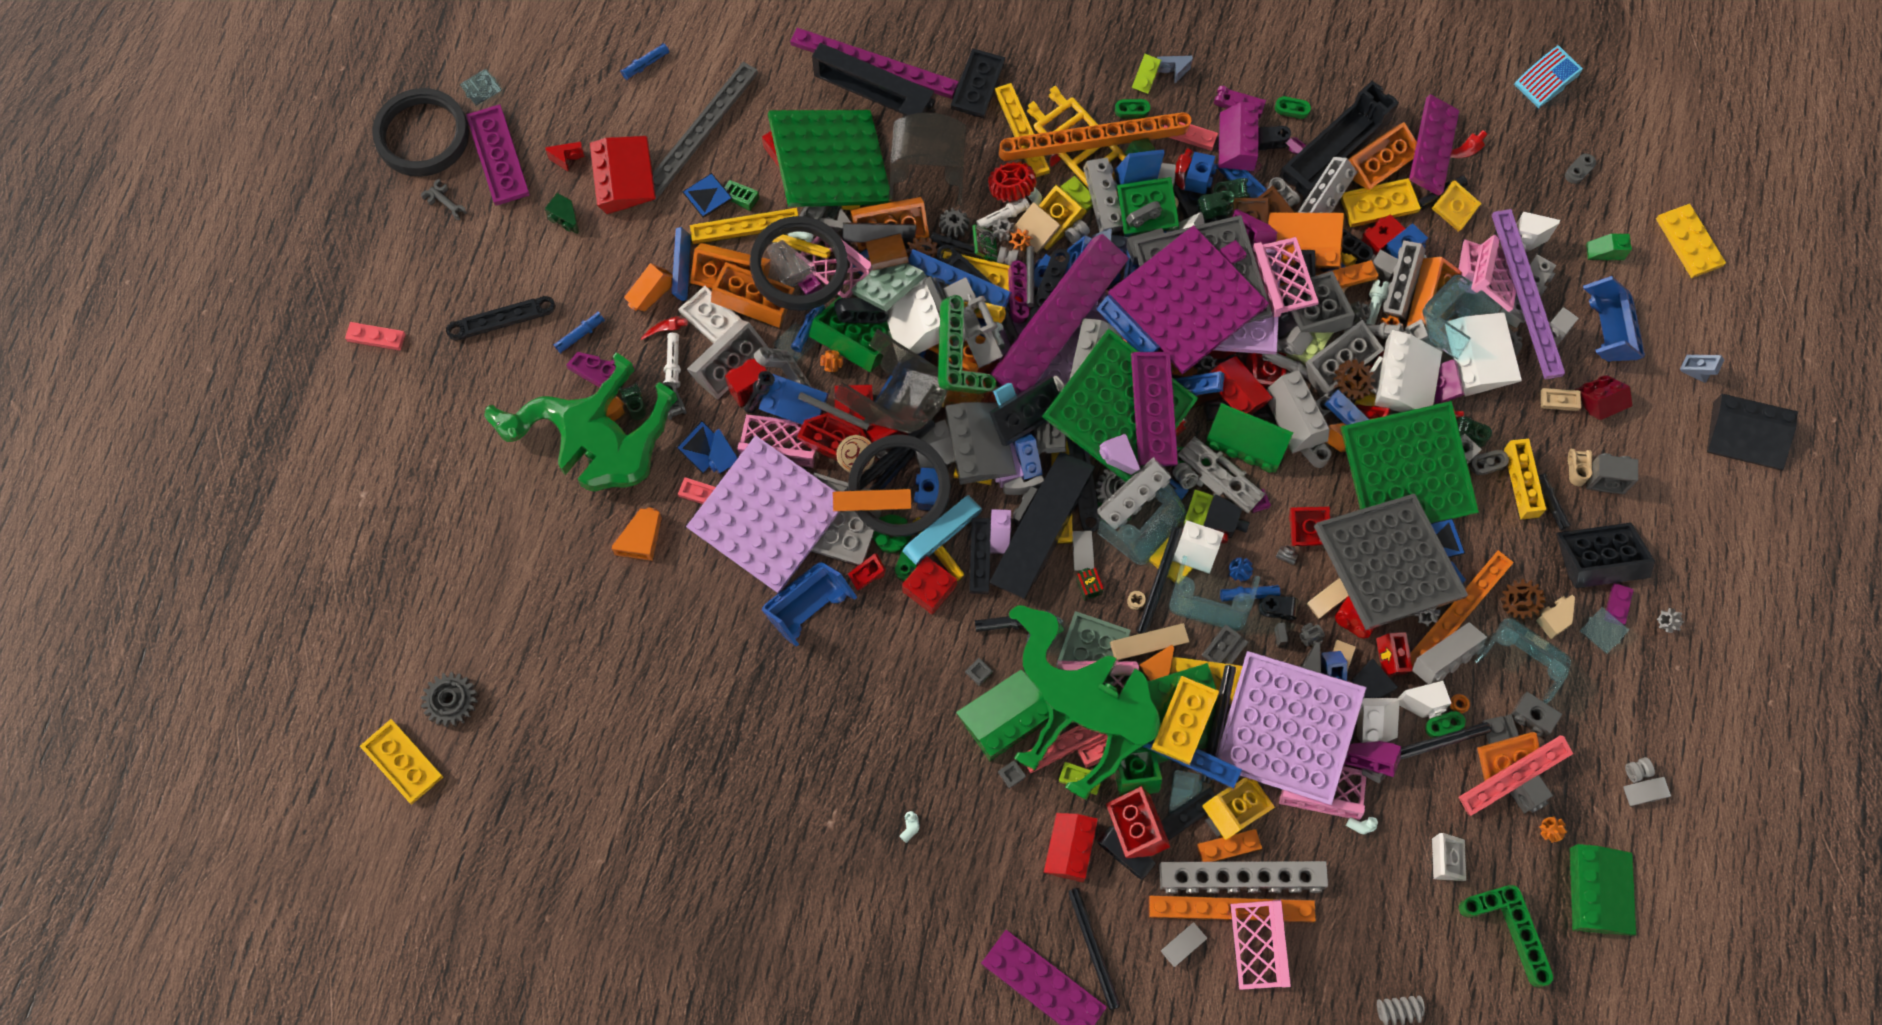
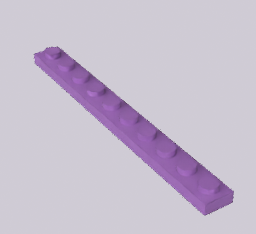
M1512 210L1493 212L1492 218L1544 379L1562 377L1565 371Z

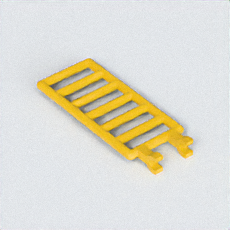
M1056 86L1050 89L1049 98L1055 101L1059 107L1045 116L1034 101L1028 105L1029 109L1027 112L1038 121L1034 124V129L1038 133H1046L1047 131L1043 126L1071 106L1078 114L1054 131L1069 129L1082 119L1089 126L1098 125L1075 98L1066 100ZM1117 145L1109 146L1112 152L1104 157L1108 158L1109 162L1117 156L1123 161L1126 155ZM1099 148L1086 149L1074 159H1071L1067 153H1059L1060 158L1088 188L1085 172L1077 165ZM1114 172L1112 174L1113 180H1115Z

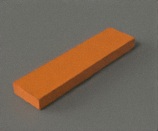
M911 489L832 492L833 512L911 509Z

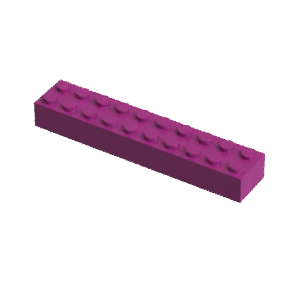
M1104 234L1093 237L992 370L990 375L995 378L997 387L1000 388L1007 383H1012L1014 391L1018 395L1033 386L1129 258Z

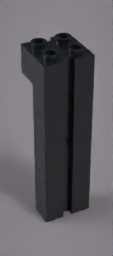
M819 43L812 55L815 77L903 114L904 121L899 129L905 133L919 138L921 133L926 131L927 122L934 117L936 109H934L936 102L934 91L823 43Z
M1372 80L1357 94L1355 102L1282 167L1279 177L1289 185L1295 186V190L1307 199L1333 157L1349 159L1391 122L1399 102L1394 96L1384 94L1383 88Z

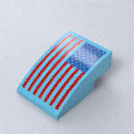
M1558 45L1528 69L1514 85L1533 104L1540 108L1563 91L1566 85L1575 80L1583 68Z

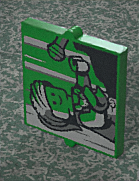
M973 225L975 254L983 257L985 260L997 262L996 237H993V232L985 227Z

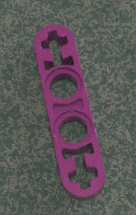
M1013 261L1008 270L1009 291L1012 292L1009 298L1010 316L1015 323L1022 324L1029 315V307L1027 306V267L1021 261ZM1014 282L1021 283L1022 287H1017ZM1015 297L1022 298L1023 302H1018Z

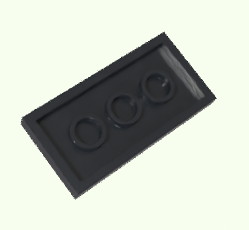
M972 48L951 103V109L985 118L1005 63V57Z
M1052 376L1044 378L989 412L1003 446H1008L1047 422L1042 416L1059 394Z

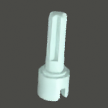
M1379 279L1373 281L1369 293L1371 297L1369 305L1371 314L1365 324L1375 325L1381 304L1387 300L1389 294V282L1385 281L1381 287L1379 286Z

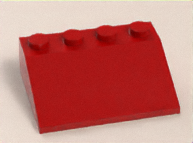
M647 136L610 137L590 143L597 206L606 214H611L656 199Z

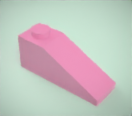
M1464 240L1459 263V270L1462 273L1458 288L1465 292L1476 293L1471 288L1481 245L1468 240Z

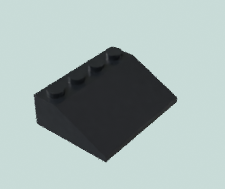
M1722 393L1713 402L1707 453L1777 470H1784L1796 430L1798 411Z
M1632 523L1557 532L1556 536L1566 571L1575 588L1651 578L1655 560Z

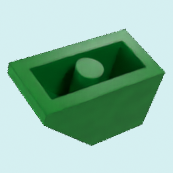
M1611 233L1587 242L1588 260H1625L1632 250L1630 234Z

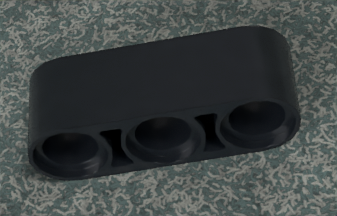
M1343 228L1342 252L1344 254H1352L1357 258L1355 264L1370 261L1373 255L1372 248Z
M840 298L834 303L837 317L843 323H884L889 318L888 310L884 311L861 298Z
M1109 826L1097 840V843L1106 852L1141 880H1144L1156 865L1149 856L1126 858L1116 830L1112 826Z

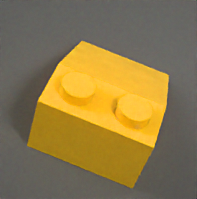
M1057 185L1039 205L1040 208L1061 225L1044 248L1046 250L1050 249L1065 235V231L1069 227H1073V224L1078 219L1081 220L1087 213L1084 207Z
M1246 777L1237 782L1234 789L1229 787L1202 805L1225 840L1275 808L1258 782Z

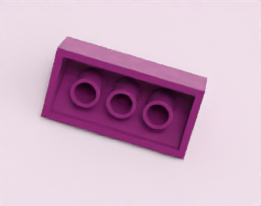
M1239 102L1220 112L1218 168L1254 171L1258 158V103Z

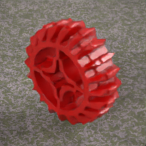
M1013 161L1010 164L1007 162L1006 165L1000 164V168H994V172H991L990 177H988V187L993 197L997 198V201H1009L1010 203L1013 200L1018 202V199H1025V196H1030V192L1034 191L1037 183L1036 174L1032 166H1028L1027 163L1022 164L1021 161L1018 163Z

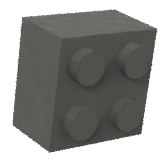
M1608 453L1599 454L1592 462V475L1587 480L1586 489L1625 494L1638 481V459H1632L1629 456L1616 457Z

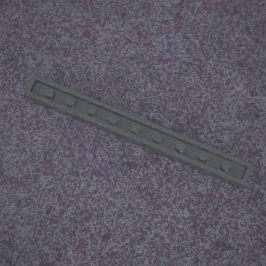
M742 62L653 172L656 199L652 200L653 202L658 199L757 76V69Z

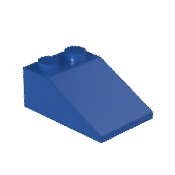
M1164 149L1129 153L1114 170L1117 185L1158 179Z
M773 374L775 377L774 384L770 386L768 394L763 395L759 407L760 410L799 424H803L806 419L822 415L823 410L798 399L800 392L826 403L828 393Z

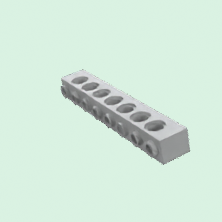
M1326 861L1161 862L1159 865L1160 890H1166L1167 894L1178 893V890H1186V893L1189 894L1199 893V890H1207V893L1211 894L1219 893V890H1227V893H1240V890H1248V893H1260V890H1268L1269 893H1281V890H1289V893H1301L1302 890H1310V893H1321L1322 889L1328 887ZM1179 873L1184 874L1187 879L1186 882L1180 883L1176 875ZM1219 873H1223L1227 876L1226 883H1222L1218 880ZM1239 873H1244L1248 877L1247 883L1239 880ZM1259 873H1264L1268 876L1267 883L1260 881ZM1280 873L1287 874L1289 877L1287 883L1280 880ZM1301 873H1306L1309 876L1308 883L1301 880ZM1197 874H1204L1207 877V882H1199Z

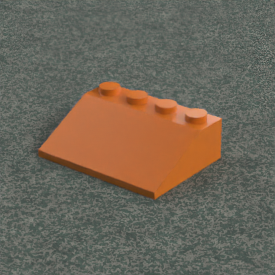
M1269 213L1268 224L1277 231L1276 242L1296 237L1301 250H1315V268H1341L1344 213ZM1293 244L1285 245L1284 250L1293 254L1295 248ZM1281 253V262L1287 264L1290 258ZM1292 259L1289 266L1295 268V260Z

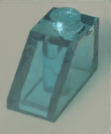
M1175 770L1168 806L1169 814H1172L1194 799L1197 793L1201 792L1202 781H1199L1200 774Z

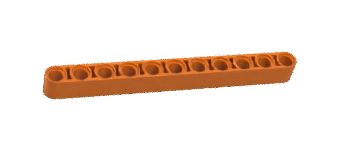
M1181 112L1006 138L1000 143L999 157L1004 161H1012L1126 144L1146 138L1153 140L1180 136L1188 132L1191 117L1189 114ZM1039 143H1044L1046 146H1041Z

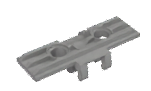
M967 277L945 287L943 290L947 298L952 295H959L964 302H969L968 306L964 308L963 342L967 341L978 367L981 368L1002 358L1003 355L992 333V330L996 329L998 325L993 321L985 304V297H975ZM978 307L987 324L982 328L974 312V309ZM980 334L985 335V342L977 344L976 337Z
M1194 436L1177 456L1202 475L1197 485L1201 488L1205 484L1215 492L1214 495L1221 496L1225 494L1245 512L1249 513L1264 497L1265 493L1246 479L1244 476L1247 472L1241 471L1223 456L1224 453L1220 451L1216 454ZM1203 458H1208L1210 461L1209 467L1202 465L1201 460ZM1217 461L1237 477L1231 476L1225 469H1223L1221 466L1217 464ZM1237 484H1239L1241 486V490L1234 491L1231 488V486H1237Z

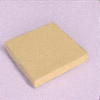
M1033 202L1012 229L1015 230V233L1017 228L1021 229L1022 233L1025 229L1028 230V236L1033 237L1030 240V244L1034 247V251L1039 254L1061 225Z

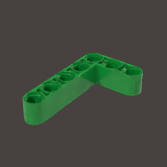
M952 295L942 300L940 304L938 383L944 390L984 394L996 387V380L990 374L962 371L964 301L959 295ZM949 339L952 340L953 346L950 344Z
M1504 886L1470 896L1461 901L1459 912L1466 918L1501 909L1530 984L1537 988L1551 984L1553 981L1552 970L1522 893L1517 886ZM1506 891H1509L1513 895L1512 901L1507 899L1505 895ZM1487 896L1492 898L1494 902L1493 906H1489L1487 904ZM1468 902L1473 904L1475 908L1474 912H1470L1468 910ZM1514 911H1517L1520 914V921L1514 918ZM1522 931L1528 934V941L1523 940L1521 937ZM1530 951L1536 955L1535 962L1529 957ZM1538 972L1543 974L1544 982L1538 980Z

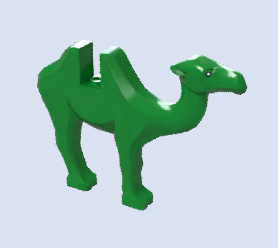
M615 353L612 357L616 369L610 378L602 383L599 390L590 397L566 400L542 396L526 403L516 414L496 409L494 405H488L484 416L498 435L506 442H514L521 439L538 420L546 419L551 421L561 433L558 465L562 473L566 476L584 454L588 458L589 466L577 480L580 486L586 490L600 491L611 487L625 488L634 486L649 476L655 441L664 432L670 407L677 401V396L674 391L658 382L656 385L658 399L652 414L638 429L626 435L618 424L606 416L609 404L616 397L620 387L628 380L635 369L629 360L619 353Z
M1018 605L1009 612V616L1011 619L1018 620L1030 634L1023 652V668L1032 683L1042 693L1049 710V720L1041 730L1038 742L1033 749L1028 752H1018L1014 759L1035 771L1060 733L1074 722L1091 731L1106 734L1108 738L1099 764L1083 779L1076 782H1068L1065 786L1067 790L1087 801L1091 791L1096 786L1115 774L1123 759L1157 737L1161 722L1159 713L1150 698L1148 681L1142 672L1134 668L1119 695L1116 691L1117 688L1106 683L1117 663V658L1113 656H1105L1078 670H1061L1051 666L1046 659L1047 650L1056 636L1064 631V628L1058 623L1056 616L1053 614Z

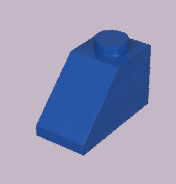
M720 429L714 432L709 454L710 462L708 464L713 472L717 471L720 474L730 468L738 458Z
M1341 651L1321 653L1322 674L1347 681V661Z

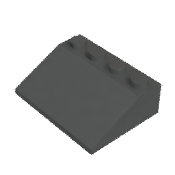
M997 402L960 403L946 406L945 414L960 485L1016 475L1010 444L1008 446L1001 444L989 413L998 407Z

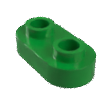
M1286 96L1279 97L1275 103V111L1280 115L1304 119L1311 110V106L1307 101Z
M1122 99L1115 105V114L1120 118H1144L1150 112V103L1145 99Z
M903 549L895 567L896 577L901 581H905L918 566L903 553ZM907 567L908 571L903 572L901 569Z
M1457 711L1445 713L1429 719L1425 725V731L1432 738L1455 732L1465 726V718ZM1454 720L1456 722V726L1452 725L1450 721ZM1432 726H1436L1438 731H1434Z

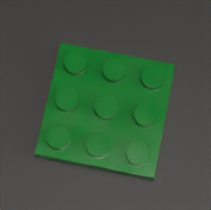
M1171 177L1117 185L1124 237L1136 236L1161 228L1163 231L1179 229ZM1151 202H1159L1162 207L1159 217L1147 220L1138 228L1129 226L1126 221L1129 214Z

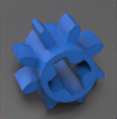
M1241 557L1235 558L1229 565L1230 576L1235 581L1237 579L1240 581L1248 580L1253 573L1252 563L1247 558L1244 560Z

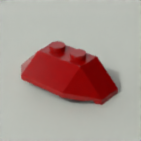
M825 413L804 420L797 435V439L810 449L838 461L836 455L838 446L844 439L853 435L863 436L866 439L867 437L862 428L831 413Z

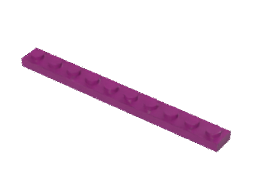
M796 28L790 41L792 46L813 53L819 43H823L950 99H953L959 85V81L800 28Z

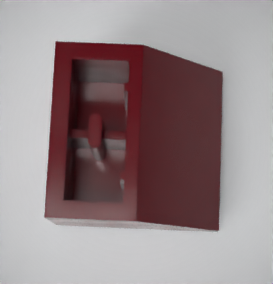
M1608 375L1600 376L1597 380L1584 383L1581 387L1575 389V391H1580L1581 402L1589 415L1599 420L1633 406L1630 386Z

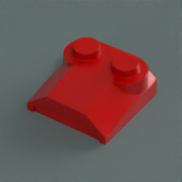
M1276 352L1283 356H1286L1285 353ZM1248 353L1246 368L1263 387L1269 388L1277 379L1286 375V369L1261 358L1262 354Z
M1330 506L1290 508L1289 521L1292 546L1323 545L1314 525L1330 519Z
M1348 595L1336 613L1335 620L1341 627L1352 632L1357 637L1369 638L1375 628L1365 629Z

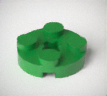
M886 515L879 518L890 524H908L905 518L898 515ZM877 531L873 535L875 544L886 553L902 551L903 547L911 539V536H893V538H890V536Z

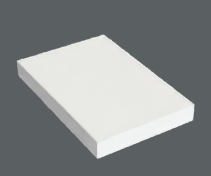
M704 286L678 310L714 344L738 320L742 319L732 310L712 303V291Z

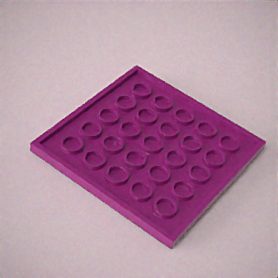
M1194 225L1108 291V295H1111L1160 346L1159 350L1161 352H1170V361L1181 374H1184L1269 305L1264 297Z

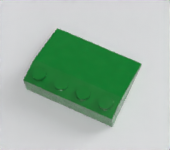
M835 301L832 302L813 319L809 337L831 350L838 351L841 356L871 373L894 345L888 322H840L834 308Z
M1221 403L1205 445L1212 450H1220L1229 457H1237L1244 460L1246 464L1259 466L1266 472L1276 473L1294 432Z
M1019 670L956 712L989 762L1043 727L1049 720V710L1042 693L1022 670Z
M1577 844L1571 847L1572 931L1636 936L1632 853L1595 845Z

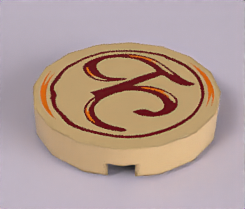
M859 435L849 436L844 439L838 446L836 453L840 466L850 473L858 455L871 442ZM875 456L867 463L863 472L871 467Z

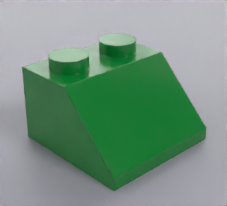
M1141 747L1123 759L1115 772L1120 797L1141 786L1149 794L1160 793L1162 776L1155 752Z

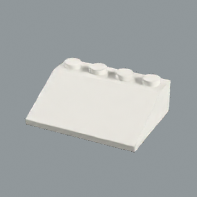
M927 276L888 309L889 318L887 322L901 362L939 343L940 312H938L925 282V279L928 278Z
M1505 313L1465 316L1445 322L1453 356L1457 361L1465 397L1522 381Z
M1392 330L1385 344L1375 406L1390 408L1399 412L1432 406L1442 352L1411 334Z

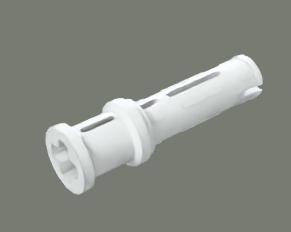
M1026 197L1025 199H1019L1018 202H1009L1006 207L977 220V225L982 228H988L993 226V224H997L998 219L1015 218L1017 214L1027 210L1030 205Z
M669 333L667 336V365L664 367V372L666 373L664 382H672L676 388H679V373L681 372V368L678 365L679 334Z

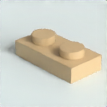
M1542 388L1540 391L1541 408L1579 411L1581 409L1580 391Z

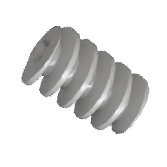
M1420 995L1416 998L1410 996L1408 1000L1405 997H1401L1400 1000L1392 998L1391 1001L1387 998L1383 1002L1380 999L1377 1000L1378 1015L1384 1025H1388L1389 1020H1391L1393 1025H1396L1397 1019L1404 1025L1405 1018L1408 1019L1410 1024H1413L1414 1017H1416L1418 1023H1421L1422 1017L1425 1014L1424 1001Z

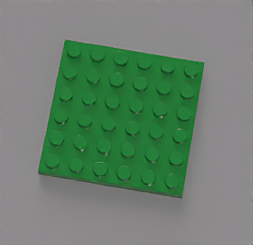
M769 110L768 119L788 207L879 205L893 201L871 110Z
M1108 328L1042 417L1127 482L1135 474H1128L1107 464L1100 454V445L1107 440L1126 434L1138 462L1131 353L1138 351ZM1172 378L1176 430L1198 397Z
M1452 401L1340 427L1360 510L1415 494L1430 523L1479 513Z

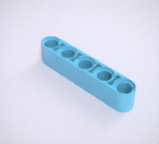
M969 495L964 497L909 542L903 549V553L915 565H919L926 556L929 557L969 524L972 518H976L982 511V508Z

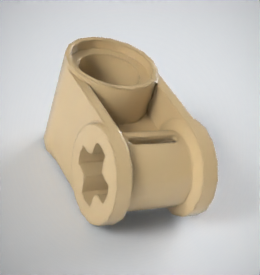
M1572 448L1569 450V480L1574 486H1583L1592 475L1591 450H1586V452L1576 451Z

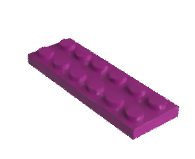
M1430 94L1425 101L1409 180L1439 196L1444 191L1459 110Z
M501 105L466 114L495 206L530 196Z
M1170 352L1131 353L1138 465L1144 466L1154 457L1162 466L1178 465Z
M1007 930L1003 932L981 962V965L1059 1025H1095L1107 1008Z

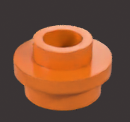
M1456 694L1450 699L1452 711H1457L1461 714L1468 711L1470 702L1465 695ZM1457 701L1461 702V708L1456 705Z

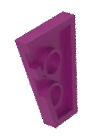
M577 352L566 364L568 370L599 388L602 383L610 378L616 369L614 360L610 362L602 360L598 356Z

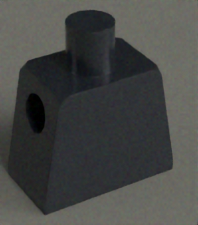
M1215 494L1204 526L1226 533L1228 538H1232L1235 529L1246 533L1250 522L1239 519L1242 508Z
M1373 658L1351 681L1352 683L1367 687L1364 698H1385L1398 688Z

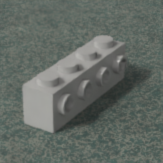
M1333 157L1298 213H1331L1357 173L1347 158Z
M1108 158L1087 161L1084 166V172L1099 232L1107 229H1112L1111 233L1120 232L1123 229L1119 197H1117L1116 193L1117 183L1112 177V164L1109 163Z
M1403 241L1402 247L1399 249L1398 262L1393 270V280L1389 284V294L1383 306L1387 316L1391 314V316L1399 317L1402 320L1407 318L1425 254V248L1420 243Z
M1537 254L1530 264V268L1539 295L1542 296L1547 288L1544 284L1546 281L1550 283L1556 274L1553 272L1556 265ZM1516 292L1513 309L1508 312L1502 308L1500 313H1505L1507 323L1517 328L1520 322L1524 324L1526 320Z
M1153 457L1097 509L1098 514L1114 530L1118 527H1123L1127 523L1129 516L1137 514L1141 510L1143 503L1151 501L1155 497L1157 490L1165 488L1170 483V473Z
M1469 622L1419 656L1412 671L1427 684H1432L1436 681L1440 682L1445 678L1446 674L1455 672L1460 664H1466L1475 654L1479 655L1485 649L1484 643L1487 636Z

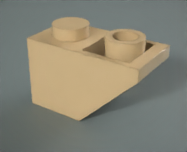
M1573 594L1568 598H1565V596L1561 597L1555 602V607L1551 609L1548 606L1540 612L1541 616L1536 621L1550 639L1566 630L1572 624L1575 603Z

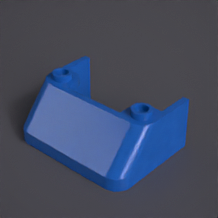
M1613 276L1584 285V290L1591 295V299H1589L1591 308L1599 313L1605 343L1601 345V348L1596 349V353L1607 362L1644 358L1645 353L1635 304L1630 291Z
M821 562L812 566L762 607V611L786 640L794 646H798L799 643L796 641V638L800 636L802 630L800 624L829 601L831 603H841L845 600L846 596L854 600L857 596L841 573Z

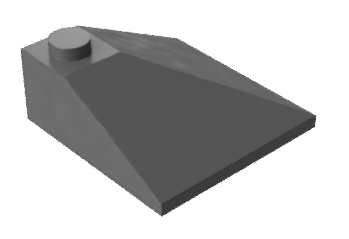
M1333 271L1310 277L1318 299V305L1291 311L1300 331L1335 333L1351 328L1355 314ZM1303 279L1296 283L1304 287L1306 280ZM1289 284L1280 286V288L1286 291ZM1291 286L1288 292L1297 297L1301 290ZM1305 292L1300 297L1304 301L1312 300L1311 295ZM1285 296L1287 305H1293L1294 300Z

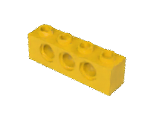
M1511 440L1504 448V452L1509 457L1507 465L1520 520L1539 518L1546 511L1530 440Z

